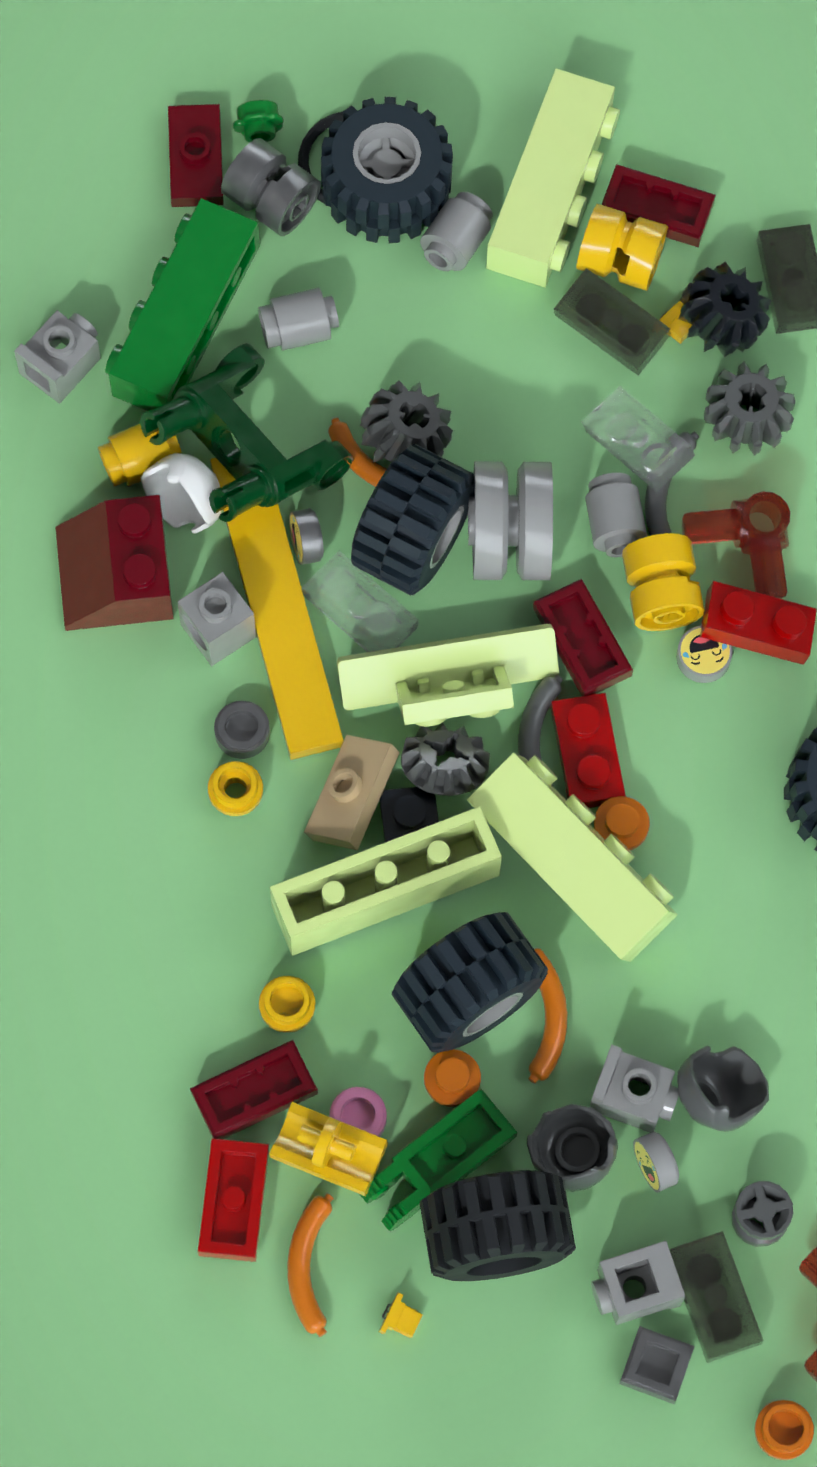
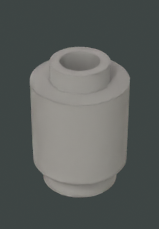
M460 192L455 198H450L445 202L420 239L424 256L433 267L441 271H460L466 267L491 229L490 220L493 214L487 203L478 196L468 192Z
M320 288L271 298L269 305L258 307L261 328L268 349L280 346L281 350L284 351L331 340V329L339 327L334 299L332 296L323 297Z
M608 473L600 475L589 482V492L585 497L594 547L599 551L606 552L610 557H622V551L628 544L647 537L638 487L632 484L631 477L625 473Z

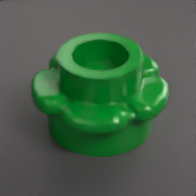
M253 100L237 107V120L233 123V129L235 132L241 133L249 143L258 138L269 142L276 137L275 133L283 128L284 119L279 115L278 105L275 102Z

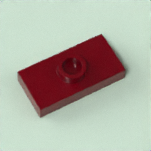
M220 104L168 106L172 207L197 206L201 198L216 205H224V196L221 192L223 169Z
M616 164L601 205L625 212L627 221L631 223L642 217L668 226L666 238L699 248L716 195Z
M582 579L533 601V610L541 624H551L553 626L557 653L581 696L596 694L632 676L633 668Z
M291 1040L191 1087L190 1092L212 1138L225 1139L290 1108L292 1102L298 1104L317 1095L318 1089L294 1040Z

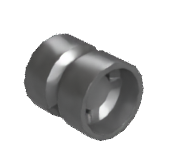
M261 138L250 142L236 156L229 166L221 185L222 194L246 211L256 208V219L280 236L288 235L305 219L317 200L321 189V182L295 163L286 166V156Z

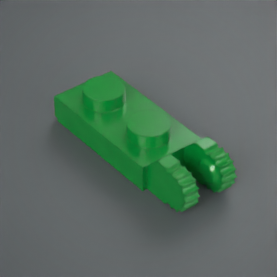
M480 1089L392 1158V1164L373 1178L367 1195L363 1196L360 1194V1196L367 1204L373 1200H378L402 1176L414 1192L400 1203L391 1207L381 1222L385 1227L392 1231L420 1210V1201L445 1185L463 1180L515 1139L517 1131L485 1092Z

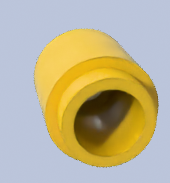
M138 424L109 436V442L97 448L113 486L115 487L126 482L129 487L139 483L144 471L170 454L182 453L176 435L167 439L161 445H154L149 441L152 436L159 433V430L145 437L141 425Z

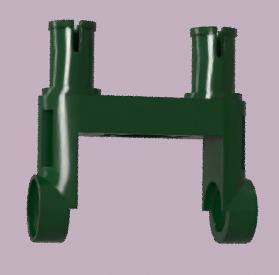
M247 343L229 352L218 364L215 371L183 385L177 390L172 401L143 413L140 419L141 429L145 437L159 430L158 434L150 438L149 442L154 445H161L167 439L187 429L191 430L235 478L234 481L223 487L212 490L209 496L210 506L214 514L229 507V510L221 513L219 519L224 522L234 520L238 515L257 505L272 507L311 485H314L318 490H324L342 478L354 461L353 456L339 441L329 443L326 439L287 460L232 399L244 393L241 389L258 376L265 363L261 355ZM231 433L234 435V437H235L236 440L238 441V444H239V446H240V450H239V448L236 446V444L234 443V440H233V438H232Z

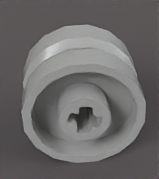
M474 461L475 491L474 496L469 497L468 545H472L473 580H501L507 572L508 546H516V568L522 580H550L553 549L552 463L523 462L517 472L516 495H508V471L503 462Z

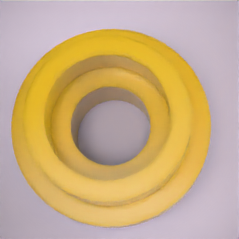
M231 761L224 763L216 768L209 778V799L212 805L225 815L242 816L248 814L258 806L262 799L263 782L261 776L254 767L245 762ZM240 783L246 788V791L241 797L232 798L226 794V788L230 784Z

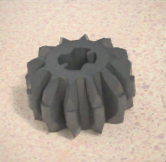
M745 361L738 366L737 376L724 369L718 376V385H711L707 390L705 399L710 405L705 407V423L715 425L712 432L715 441L727 437L731 438L730 449L732 453L740 449L741 443L748 444L754 456L761 451L762 441L775 448L781 441V432H788L792 427L794 417L790 411L795 406L794 394L784 392L787 385L785 376L772 380L768 379L769 368L767 364L759 368L758 374L751 373ZM746 405L747 411L742 409L740 406ZM753 407H755L759 411L753 412Z
M398 380L390 386L388 391L381 388L380 391L376 392L369 402L370 407H367L362 414L360 426L365 429V432L362 435L361 445L376 448L373 454L374 462L385 458L392 463L401 452L413 444H417L442 457L444 454L443 449L448 446L452 439L453 430L447 426L451 420V411L437 408L439 393L427 397L422 394L420 382L412 386L410 391H408Z

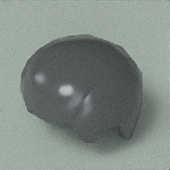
M705 1046L690 1055L678 1070L679 1098L692 1119L700 1125L724 1132L736 1130L754 1118L769 1101L768 1081L759 1065L742 1049L733 1046L724 1051L713 1053L710 1052V1046Z
M576 1104L544 1112L532 1135L527 1136V1147L534 1169L562 1177L565 1190L571 1192L586 1190L599 1183L609 1173L618 1150L615 1131L610 1121L595 1108Z

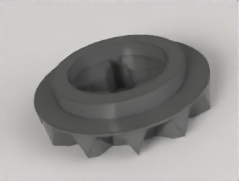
M443 723L439 724L436 730L433 731L420 726L415 737H407L405 739L401 754V766L406 777L415 786L426 792L443 796L460 795L474 790L485 780L489 769L490 753L484 751L482 737H468L465 726L460 727L456 731L447 730ZM446 751L455 754V757H449L445 762L442 761L439 767L437 766V756L444 755Z

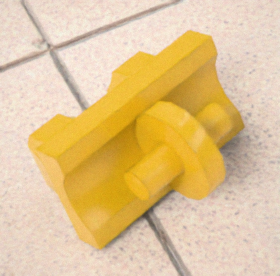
M292 1102L282 1129L269 1155L274 1160L366 1196L388 1146V1141Z

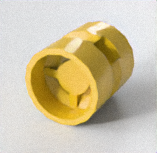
M596 204L582 240L576 268L603 278L614 272L617 273L620 283L648 291L661 257L668 226L642 217L631 223L627 221L625 212Z
M675 533L651 535L640 538L623 549L622 558L627 583L636 587L630 592L631 608L636 627L646 631L671 630L687 626L703 616L704 606L699 582L690 580V577L696 571V563L692 542L687 536Z

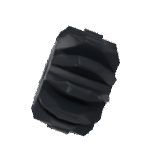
M726 262L716 266L714 270L706 267L697 273L692 280L693 283H689L682 292L680 301L684 306L680 310L681 313L678 319L692 324L688 329L687 338L695 336L704 340V352L713 349L715 345H717L724 357L732 354L736 349L743 352L757 341V336H760L768 326L770 318L766 312L769 310L772 300L758 294L761 291L763 281L751 283L746 279V267L737 270L735 274Z

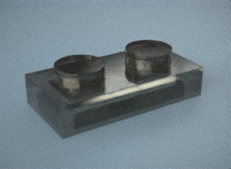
M806 224L759 231L757 245L768 298L772 300L770 308L776 334L817 329V253L811 225Z
M587 268L554 308L555 316L638 376L671 335L669 327Z
M723 1231L669 1249L685 1293L684 1302L706 1362L709 1363L761 1345L764 1340Z

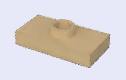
M346 735L304 833L313 841L358 850L400 752L391 743Z

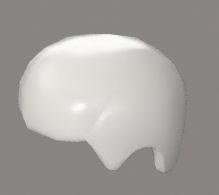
M170 454L146 469L141 477L146 496L160 495L163 519L172 527L179 528L183 525L194 523L195 527L191 531L196 534L212 526L219 519L222 510L214 514L209 502L212 490L220 488L217 476L198 458L187 454Z

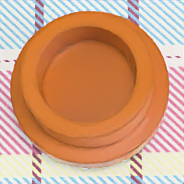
M625 796L610 798L600 805L595 814L594 829L604 839L612 833L629 850L640 846L648 835L650 827L648 813L644 806L633 798Z
M455 1049L437 1053L430 1059L424 1072V1085L430 1097L437 1103L448 1107L459 1106L479 1090L481 1083V1072L477 1062L466 1052Z
M777 1400L766 1405L759 1413L754 1427L755 1438L760 1448L767 1455L779 1460H791L802 1455L810 1446L814 1435L813 1421L807 1410L800 1404L790 1400Z

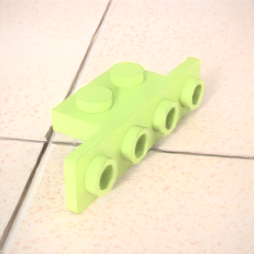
M551 624L341 656L337 659L344 709L354 710L398 703L405 725L416 724L423 727L435 726L443 723L446 718L465 715L476 718L491 717L499 713L500 710L514 708L511 684L542 680L548 676L554 678L556 675H559L555 631Z

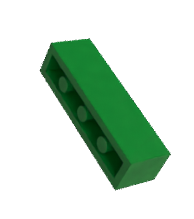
M202 198L192 215L186 213L182 217L175 233L174 241L177 244L170 258L164 256L158 262L152 277V286L154 288L146 302L140 300L136 304L129 321L130 334L123 346L120 344L115 345L107 360L105 373L109 375L112 396L146 411L154 410L172 401L177 390L190 382L260 247L259 224L257 221Z

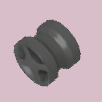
M757 1181L748 1185L739 1194L732 1211V1226L736 1234L745 1243L756 1247L769 1246L778 1242L789 1227L793 1217V1203L788 1193L780 1185L769 1181ZM755 1218L756 1220L762 1222L764 1228H762V1224L757 1223L755 1220H749V1219Z

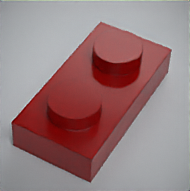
M713 581L706 594L700 637L804 665L811 654L817 608Z
M606 693L551 701V714L567 798L574 794L588 808L599 807L610 798L626 797Z
M212 1138L198 1245L199 1256L256 1262L269 1158V1144Z

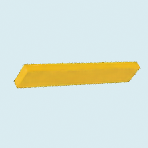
M216 458L210 459L211 469L216 474L220 487L235 480ZM276 504L272 507L257 505L238 515L234 520L226 522L248 605L254 613L256 635L290 760L341 748L344 740L279 505ZM229 507L224 508L223 512L229 510Z

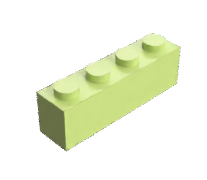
M557 68L555 69L489 240L486 269L544 288L547 286L552 270L562 271L570 248V242L564 240L569 225L578 227L581 222L587 202V197L581 196L586 181L595 183L604 153L598 152L602 137L611 140L619 119L620 109L613 107L614 86Z
M513 752L467 801L474 808L481 807L486 821L621 960L631 962L678 915L668 905L674 896L654 875L650 873L643 879L629 865L635 856L616 836L611 833L604 839L590 825L596 819V816L579 798L572 794L566 800L552 786L558 777L542 760L534 755L528 761L525 757Z
M479 806L270 887L271 904L291 955L294 956L500 876L502 855Z

